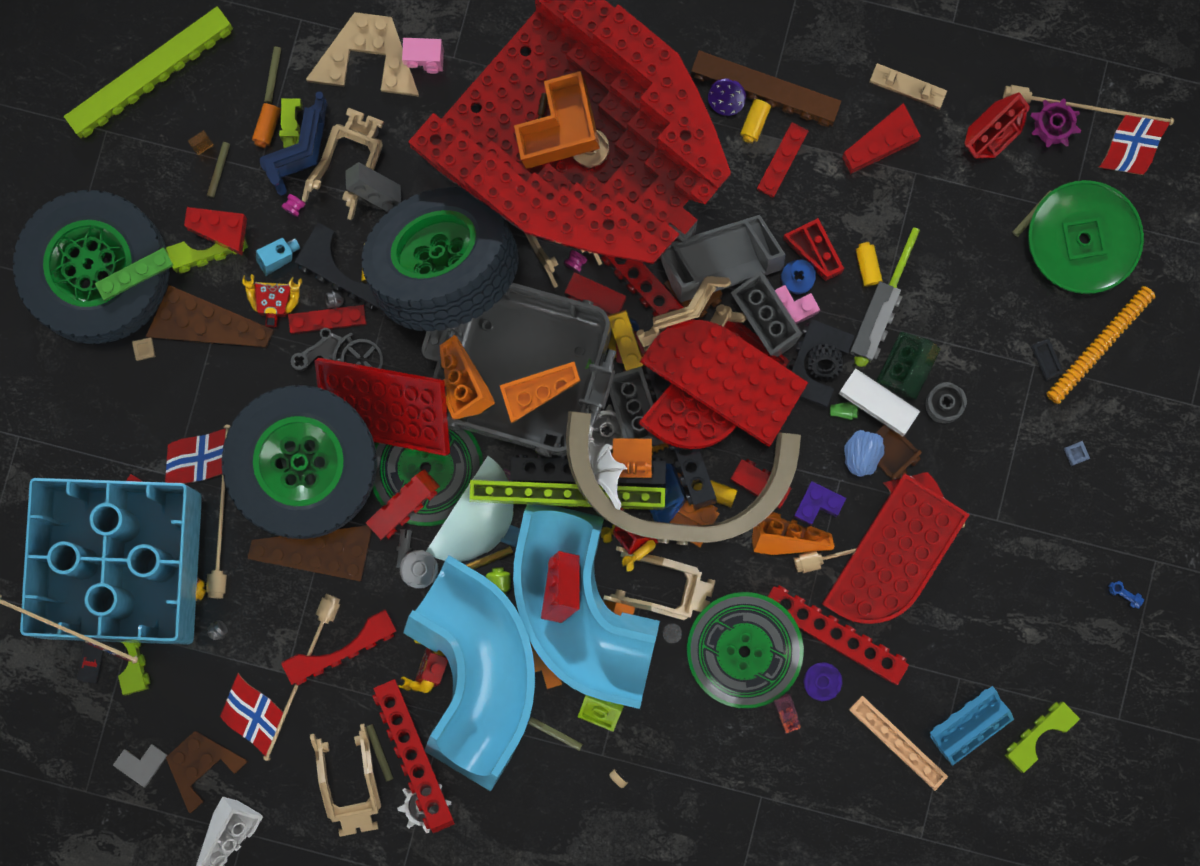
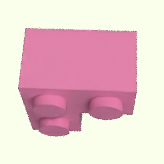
M403 38L402 61L404 65H407L409 68L423 66L424 71L430 74H437L438 71H443L444 48L441 39Z
M786 285L775 290L796 324L817 315L820 311L811 293L794 302Z

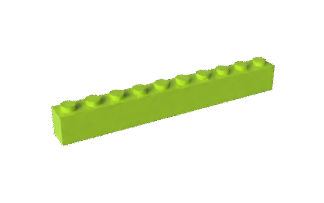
M218 6L67 113L64 118L80 138L91 135L93 129L97 126L106 124L111 116L120 114L129 103L133 104L138 101L139 96L152 91L157 83L166 81L175 70H181L189 60L198 58L200 52L212 48L220 38L227 37L233 29Z
M470 480L469 502L591 507L576 484ZM600 486L604 494L609 498L605 490ZM617 486V494L621 502L620 508L663 510L665 508V488Z

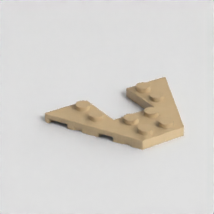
M355 12L306 79L307 82L344 87L350 51L386 55L381 92L419 97L410 68L403 64V48L393 19L386 16Z

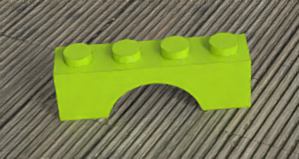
M244 239L243 252H244V249H245V248H248V245H247V242H246L245 239ZM185 242L166 247L174 265L172 267L179 273L188 272L191 267L196 265L197 267L205 266L208 264V261L214 259L216 261L225 259L226 255L231 253L237 254L216 243L206 250L192 249Z
M121 642L127 648L130 656L138 657L137 663L128 662L126 669L118 676L122 694L129 695L149 689L150 678L148 673H145L143 667L146 665L143 654L140 655L139 651L141 643Z
M1055 702L1048 709L1050 713L1045 717L1043 715L1034 722L1036 726L1032 730L1027 729L1020 736L1022 739L1017 744L1013 742L1006 749L1008 753L1005 756L1021 773L1026 772L1038 760L1035 746L1042 733L1051 729L1066 733L1080 720L1064 702L1059 704Z

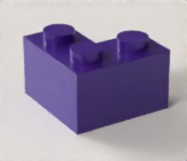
M811 481L793 518L811 526L819 509L837 517L846 498Z

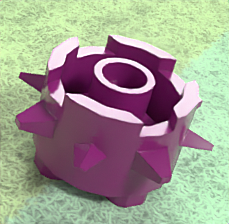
M1046 99L1043 100L1044 108L1040 113H1031V117L1036 121L1035 130L1032 134L1038 135L1048 148L1051 144L1063 143L1066 147L1069 146L1068 138L1070 135L1081 132V129L1076 126V117L1080 112L1073 111L1070 106H1066V99H1062L1060 103H1049ZM1053 121H1054L1055 123L1058 122L1059 125H1058V126L1054 125V124H1053Z

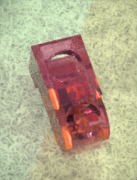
M788 693L773 700L785 733L800 729L798 715L791 695Z

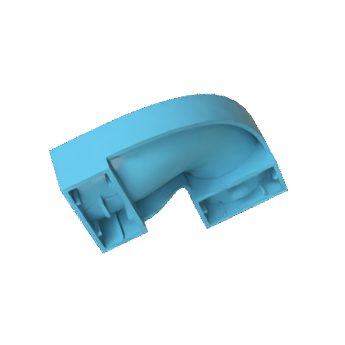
M527 505L523 514L516 546L513 581L518 612L532 646L546 666L573 689L600 700L640 709L660 621L623 612L621 616L608 609L601 599L595 581L594 562L604 518L557 506ZM558 551L580 556V609L562 623L541 619L548 562Z
M449 555L421 604L415 611L412 610L403 633L436 653L440 650L446 656L452 672L453 693L451 704L430 735L425 752L491 791L515 752L530 718L535 689L533 652L524 623L508 597L486 577Z

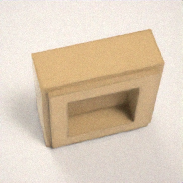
M152 338L132 341L137 361L156 357Z

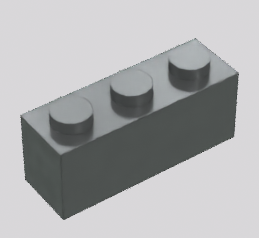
M359 162L346 170V190L387 212L401 203V187L396 182Z

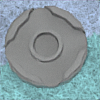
M414 550L407 553L402 559L400 575L408 586L425 588L436 580L438 563L431 553L424 550Z

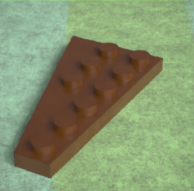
M169 285L146 338L267 348L274 330Z
M367 525L338 529L327 535L309 539H292L282 536L251 540L248 559L361 582L372 530Z

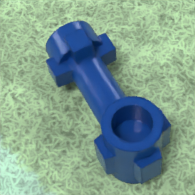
M1120 581L1111 582L1108 586L1110 594L1113 596L1116 594L1121 595L1131 602L1129 606L1139 609L1144 602L1142 595L1139 593L1133 595L1124 589L1123 583Z

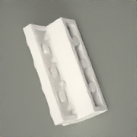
M856 368L839 392L841 396L901 436L906 434L920 412Z

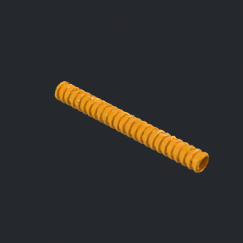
M1142 286L1141 291L1139 290L1137 295H1134L1133 299L1129 300V304L1125 305L1126 308H1122V312L1117 314L1118 317L1113 318L1114 321L1110 322V326L1107 325L1106 330H1102V334L1098 335V339H1094V343H1091L1090 347L1086 348V352L1082 353L1083 356H1079V360H1076L1074 365L1070 366L1071 369H1067V373L1062 375L1063 378L1058 379L1059 382L1054 384L1055 387H1051V391L1047 392V396L1051 401L1060 404L1061 399L1064 400L1065 395L1069 394L1068 391H1072L1073 386L1077 385L1076 382H1080V378H1084L1085 373L1089 372L1088 369L1093 368L1092 365L1097 363L1096 360L1101 359L1100 356L1104 355V351H1108V347L1112 346V342L1115 343L1116 338H1120V334L1124 333V329L1127 330L1128 325L1132 324L1131 321L1136 320V317L1140 315L1139 312L1144 311L1143 308L1148 306L1147 303L1150 304L1152 302L1151 299H1155V294L1150 288Z

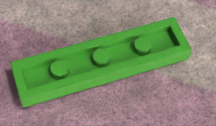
M162 248L96 282L95 285L103 300L106 301L174 265L165 248Z

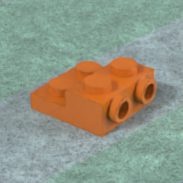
M687 500L670 523L709 525L715 523L720 513L716 512L718 508L714 505L695 510L693 505L689 506ZM691 542L699 548L703 544V542Z

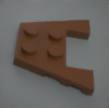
M194 731L166 757L189 813H192L204 802L192 788V785L217 762L222 760L234 774L248 763L243 757L238 756L197 731Z

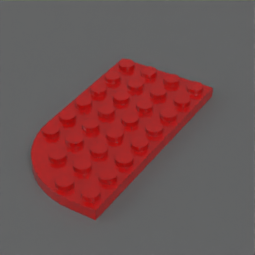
M687 320L666 328L652 341L640 360V363L768 447L773 443L808 384L807 381L730 330L716 323L704 320Z
M731 321L725 323L724 327L784 367L789 364L790 361L783 355L779 357L771 356L760 338L742 323ZM672 383L639 421L642 427L661 441L685 449H700L715 445L728 437L737 427Z
M324 358L315 360L318 388L332 392L349 403L366 423L374 442L443 456L450 454L444 380Z
M903 473L822 605L838 615L858 623L875 624L898 617L917 600L970 514Z

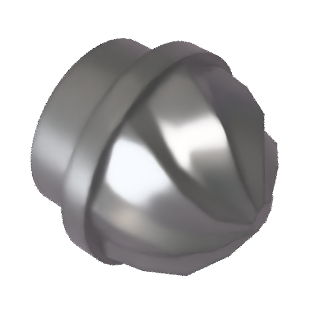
M334 290L326 293L327 307L337 309L343 304L344 296L339 291Z
M220 620L213 621L208 627V635L213 640L223 639L228 632L226 625Z

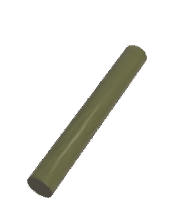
M276 46L273 49L264 102L272 103L281 48Z
M223 142L207 193L208 197L214 198L230 147L229 143Z
M1039 203L1012 232L1016 237L1030 224L1033 213Z
M533 717L528 722L533 727L580 751L583 745Z
M373 724L366 727L367 733L386 782L393 779L374 726Z

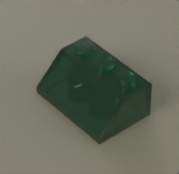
M900 332L876 382L902 396L916 400L941 348L929 339Z

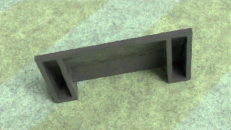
M757 215L693 235L684 245L679 240L674 241L660 256L671 288L681 303L693 299L702 281L707 276L729 278L731 284L728 287L746 282L759 271H763L764 275L783 270L785 253L762 217ZM716 287V290H715V291H718V290H721V289H724V288H727V287Z

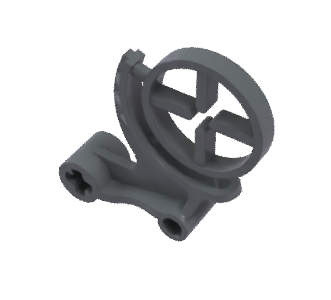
M323 328L320 331L322 339L302 353L294 354L291 358V365L296 371L307 369L309 364L318 356H322L324 359L344 362L347 350L357 359H360V355L351 346L363 342L372 345L364 354V359L368 358L377 349L380 355V365L378 368L382 369L383 366L382 352L374 342L367 339L353 341L351 339L352 333L342 338L331 333V330L328 328ZM329 332V336L323 337V333ZM347 340L349 344L344 348L341 358L336 359L339 347ZM297 358H304V365L302 367L300 365L298 367L295 366ZM364 362L365 366L372 367L368 362Z

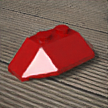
M1018 92L994 102L968 127L965 146L974 158H995L1022 132L1030 106L1021 93Z

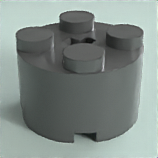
M949 382L941 383L935 386L927 395L925 402L926 411L935 422L951 423L963 414L967 405V398L960 387ZM944 399L946 402H950V404L947 407L946 405L942 404Z

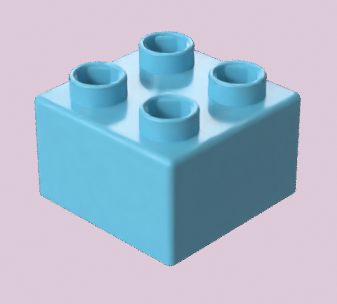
M55 478L31 479L29 484L22 609L96 641L191 644L194 640L201 494L183 483ZM21 613L20 632L24 636L41 639L85 641Z

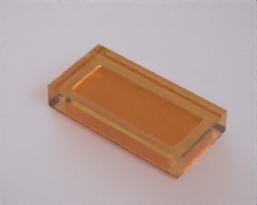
M204 130L188 140L197 155L213 146Z

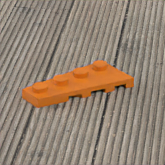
M571 362L499 385L511 423H514L580 382V377L575 362Z

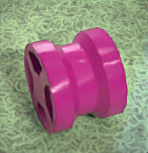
M289 194L287 202L283 203L281 207L298 217L299 210L305 206V203Z
M571 250L570 257L565 259L564 264L573 271L580 273L581 266L587 262V259L580 253Z

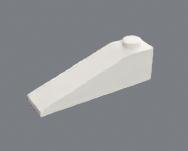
M222 797L213 813L196 866H223L227 862V857L234 850H239L242 841L254 834L263 816L237 800Z

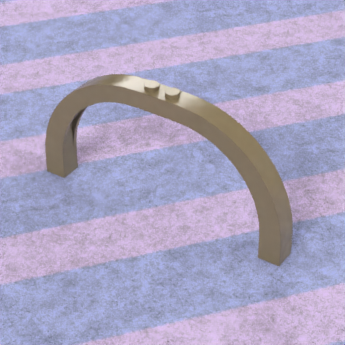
M568 411L566 430L567 458L573 479L585 500L598 514L613 525L639 536L657 539L659 543H669V540H675L676 544L688 545V542H716L730 539L749 531L765 520L779 505L791 485L797 468L801 435L779 432L777 434L775 458L770 477L755 501L739 514L725 521L709 525H685L642 520L627 514L621 509L617 510L595 479L588 450L591 414Z

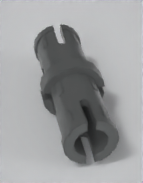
M400 529L399 546L396 549L398 551L396 568H400L402 559L407 553L412 551V548H410L411 530H407L405 538V530Z

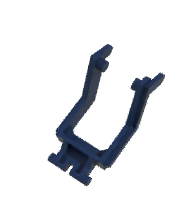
M322 92L316 93L314 105L304 109L298 144L260 158L262 169L266 172L270 182L275 185L280 196H284L287 193L283 177L318 164L325 126L324 118L326 107L328 106Z

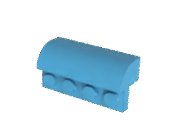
M991 686L989 689L982 691L973 701L967 702L961 710L951 714L945 722L935 726L933 731L930 732V737L953 766L1013 721L1014 718L1008 707L1001 701L995 688Z

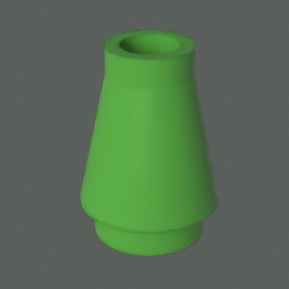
M852 402L831 405L830 414L831 416L853 420V418H858V406Z

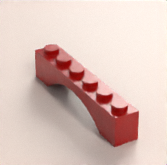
M383 610L369 617L358 636L342 649L320 656L297 654L281 662V665L291 685L296 683L298 686L307 681L306 677L312 674L314 677L325 672L324 668L328 666L333 668L341 664V659L347 656L351 659L359 654V650L373 648L377 645L376 641L382 638L386 641L394 637L393 633L396 632V629L387 611Z

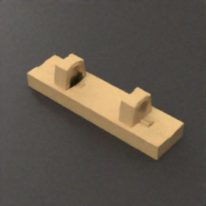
M878 63L870 79V83L939 110L947 93V90Z

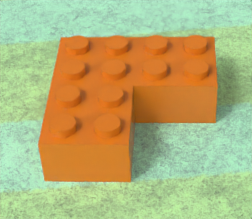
M581 71L544 81L550 116L514 125L520 158L526 169L600 149L586 80Z

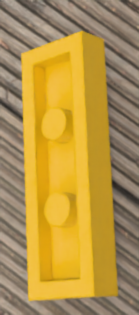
M627 310L608 315L626 371L643 366L640 363L642 354Z

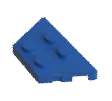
M667 464L665 508L663 510H650L655 522L670 523L687 501L686 494L673 464Z

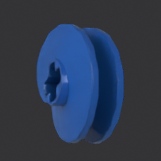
M803 259L789 262L781 273L782 285H786L788 291L796 295L809 291L816 280L814 267L810 262ZM796 275H802L801 279H794Z

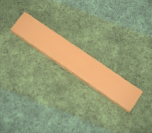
M861 696L849 709L852 714L934 791L948 778L935 763L866 698Z

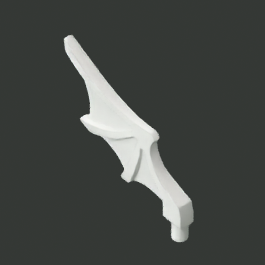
M590 427L588 450L593 474L597 483L605 490L615 508L620 510L621 502L617 494V484L622 470L627 469V467L612 457V445L599 446L594 443L595 438L591 437L594 428Z

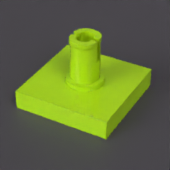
M586 695L578 718L614 732L624 705Z

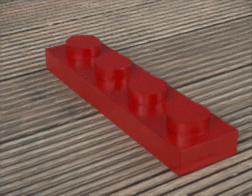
M793 122L791 123L757 190L774 198L807 136L808 130Z
M364 305L288 314L291 334L320 331L323 328L336 329L366 325Z

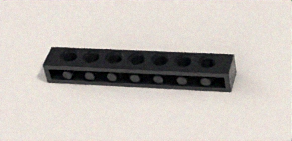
M646 367V372L643 373L646 382L651 383L652 389H649L652 400L657 401L670 386L671 382ZM663 379L666 382L663 385H657L656 381ZM668 444L670 452H675L676 459H674L676 469H681L683 475L680 477L682 486L688 489L689 494H686L689 506L693 505L694 509L697 510L717 503L700 450L689 449V454L682 455L680 451L684 448ZM689 466L697 468L693 473L687 472L686 469ZM697 483L703 486L700 490H694L692 487Z
M516 455V458L511 457V482L576 484L572 474L564 473L565 468L569 466L566 456L547 458L542 455H536L535 458H528L527 455ZM652 458V478L619 477L617 486L666 488V461H663L662 458ZM534 465L536 470L533 473H527L526 469L528 466ZM548 466L555 467V471L551 474H547L545 469Z

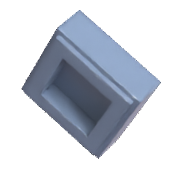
M1083 441L1064 448L1071 466L1090 459Z

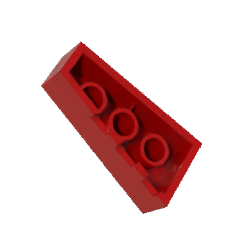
M904 103L844 152L842 158L850 174L919 141L921 136Z
M424 469L404 485L400 492L394 495L386 505L381 507L366 524L381 540L385 537L389 539L397 532L395 528L399 524L403 526L411 519L409 515L413 511L417 513L424 507L422 503L426 499L430 501L438 494L436 490L440 486Z

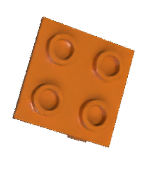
M613 438V458L627 467V469L622 470L619 477L652 478V439Z

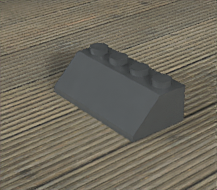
M759 271L731 292L771 356L779 357L793 347L801 337V330L763 271Z
M642 366L615 374L609 393L623 438L652 439V447L665 443L639 424V421L654 405Z

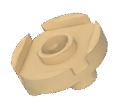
M599 130L596 131L600 149L573 156L578 164L586 168L599 166L606 160L609 154L608 140Z

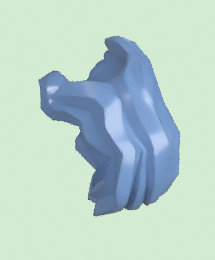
M864 430L856 431L844 448L845 464L852 474L864 476L871 475L876 471L877 465L885 453L883 438L878 434L865 432Z

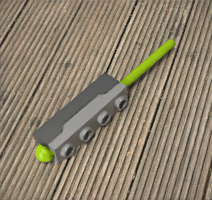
M913 227L889 285L881 281L877 285L849 353L855 356L854 362L859 367L866 366L868 362L871 363L873 358L877 359L881 348H878L880 341L884 342L888 333L885 330L887 323H892L895 313H892L894 306L898 307L902 296L899 295L901 290L897 288V284L920 232L917 228Z

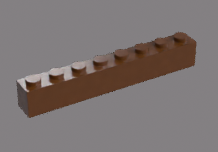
M700 50L691 70V76L698 82L703 83L706 81L713 85L716 81L724 78L732 81L735 80L744 88L749 100H762L770 104L772 108L777 106L788 114H793L794 112L805 120H816L818 124L825 127L833 126L841 104V100Z

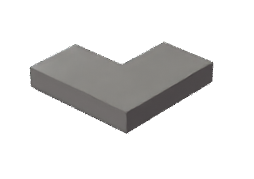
M153 744L150 745L141 759L124 749L113 766L145 788L168 755Z

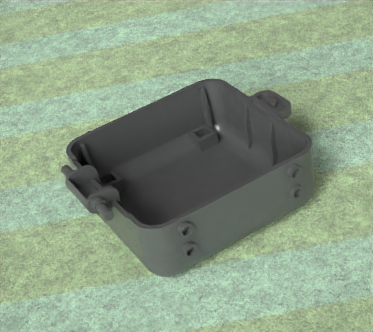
M512 283L509 285L505 295L503 294L502 298L496 304L494 303L491 309L483 312V315L478 318L471 319L472 321L466 324L462 323L458 327H449L446 330L427 331L422 345V354L426 359L437 362L433 378L445 379L444 368L441 366L439 345L453 335H456L489 388L495 404L480 414L455 420L452 419L447 408L448 429L453 431L464 429L533 449L537 454L552 458V455L567 456L566 430L568 411L589 413L590 411V426H594L597 415L600 414L601 409H605L614 379L613 361L616 351L609 350L604 362L612 335L611 324L606 312L600 307L594 306V303L583 299L580 302ZM589 358H590L591 361H592V364H589V368L585 369V367H586V365H587V363H588V360H589ZM575 362L580 382L514 423H511L499 385Z

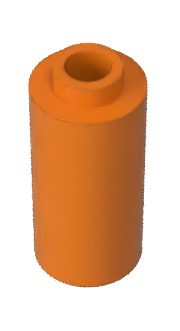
M263 104L252 137L256 146L262 148L270 146L281 113L280 108L271 104Z

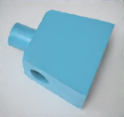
M280 238L256 250V261L265 276L291 262L292 253L299 250L300 246L296 239L286 243L283 238Z

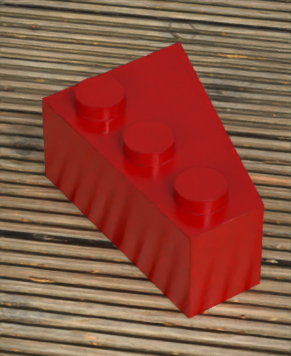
M187 207L184 226L188 231L242 256L247 218L244 214Z
M819 218L784 235L783 240L803 260L810 262L815 272L825 281L843 272L844 267Z
M558 551L548 562L541 619L562 623L580 609V556Z

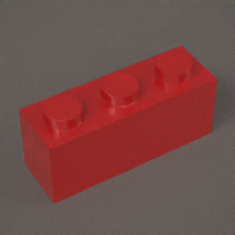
M575 272L565 291L567 298L580 302L583 299L594 303V306L603 309L607 316L620 312L626 301L625 295Z
M742 459L730 481L758 497L765 487L771 472L766 469L761 471L756 468L757 464L753 461ZM789 487L787 493L785 494L784 498L779 503V505L776 507V509L779 510L792 488Z

